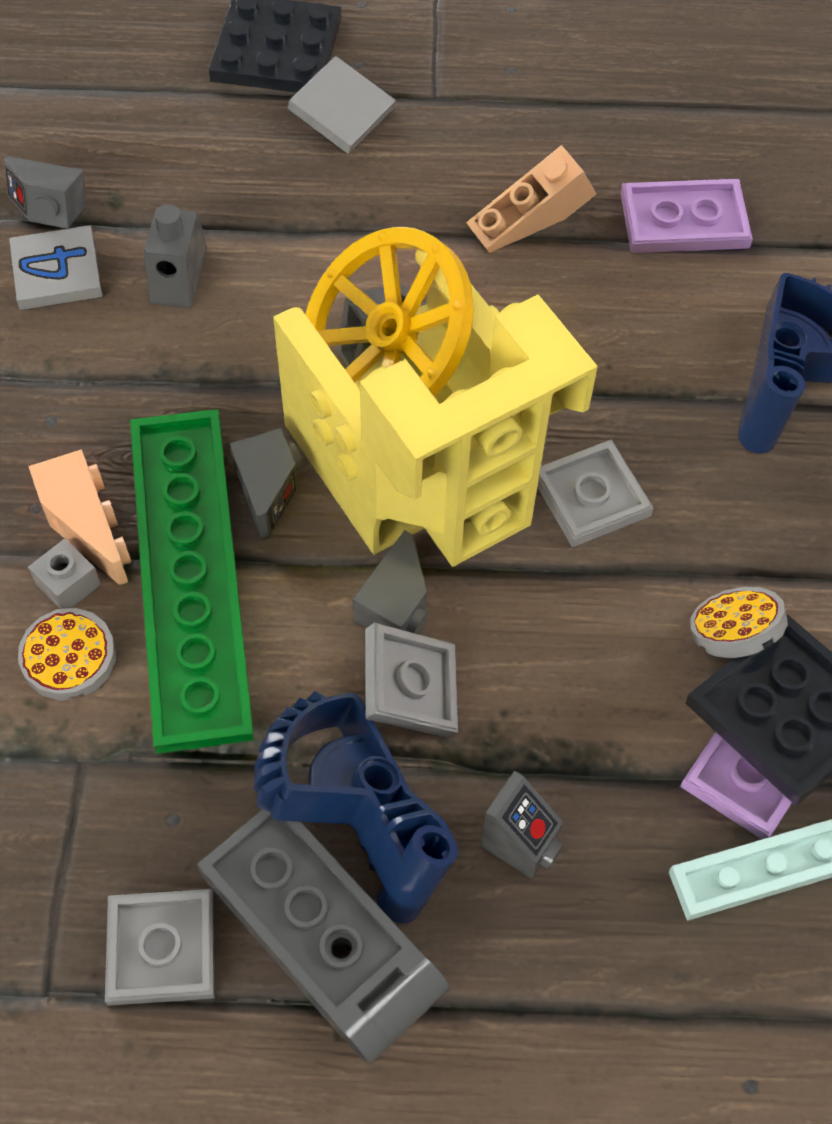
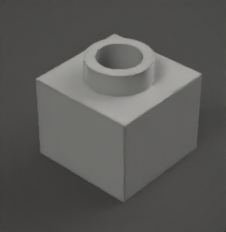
M63 539L28 566L35 584L59 609L73 608L101 585L95 567L66 539Z

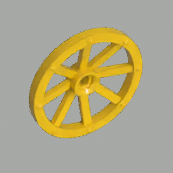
M392 227L362 237L346 248L331 263L315 287L305 315L328 346L371 343L345 369L354 383L382 357L381 367H390L400 362L401 353L405 352L423 373L420 379L435 397L454 374L466 350L473 323V294L464 265L447 245L434 236L415 228ZM396 249H416L426 252L428 255L402 304ZM380 255L385 302L379 305L349 279L359 267ZM439 268H441L448 285L450 303L416 315ZM339 291L368 315L365 326L325 330L330 309ZM448 322L443 343L433 361L417 343L419 332Z

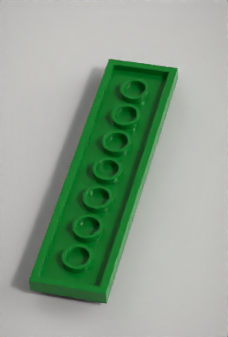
M219 410L130 419L153 747L156 754L255 741Z

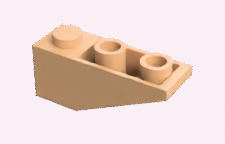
M561 145L466 223L487 251L491 253L565 220L594 197L596 192L584 171Z
M81 449L28 466L50 527L70 542L117 584L128 583L123 565L132 562L123 536L113 539L110 528L118 526L110 500L100 502L97 492L105 490L97 464L87 466Z

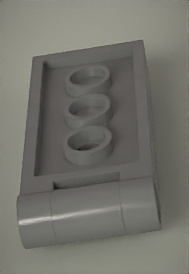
M262 809L197 864L201 877L343 1040H346L356 1054L368 1065L375 1061L450 990V986L441 972L416 948L299 821L275 820L272 818L270 811ZM338 946H347L351 949L350 955L344 959L336 958L332 952Z

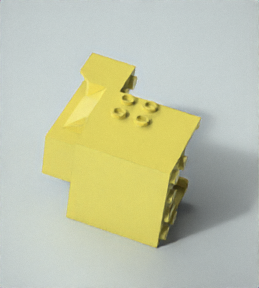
M417 250L415 259L422 267L428 253ZM439 268L427 292V304L419 307L416 315L450 303L448 285L441 268ZM471 284L474 311L469 341L454 374L435 397L420 379L423 373L405 352L401 353L400 362L390 367H381L382 357L354 383L302 309L293 307L273 317L285 426L373 555L394 545L404 530L413 535L425 528L448 562L454 567L531 525L549 416L564 408L582 413L589 410L598 368L539 295L521 303H512L499 313L493 305L488 306ZM448 322L419 332L417 343L433 361L443 343Z

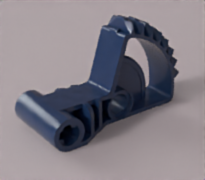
M783 273L768 302L755 369L738 430L740 443L754 453H767L774 448L805 389V381L832 383V341L821 328L823 327L832 335L831 284L824 287L816 283V277L809 280L794 274Z
M313 691L306 699L299 697L297 702L292 704L291 708L286 707L275 723L270 725L266 737H264L258 751L260 753L255 762L254 773L256 776L253 788L258 792L256 807L270 811L272 818L280 821L335 823L352 826L360 838L361 849H365L368 854L367 860L370 870H376L383 884L377 895L378 906L392 921L410 923L417 918L456 859L458 853L456 841L444 819L410 790L374 721L366 719V707L357 694L345 693L326 698L321 693ZM338 727L344 737L327 743L315 755L309 770V785L292 783L287 771V748L296 740L309 733Z

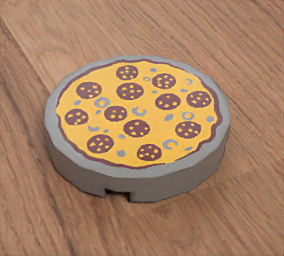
M739 587L722 591L706 599L695 609L690 618V625L694 642L698 647H705L706 653L715 657L738 658L753 655L764 650L762 644L773 638L775 643L783 636L788 626L784 601L775 592L762 587Z
M78 608L57 609L39 617L25 631L18 646V664L28 685L41 696L58 701L72 700L71 697L81 694L86 696L95 692L109 678L116 663L115 641L107 624L93 612Z

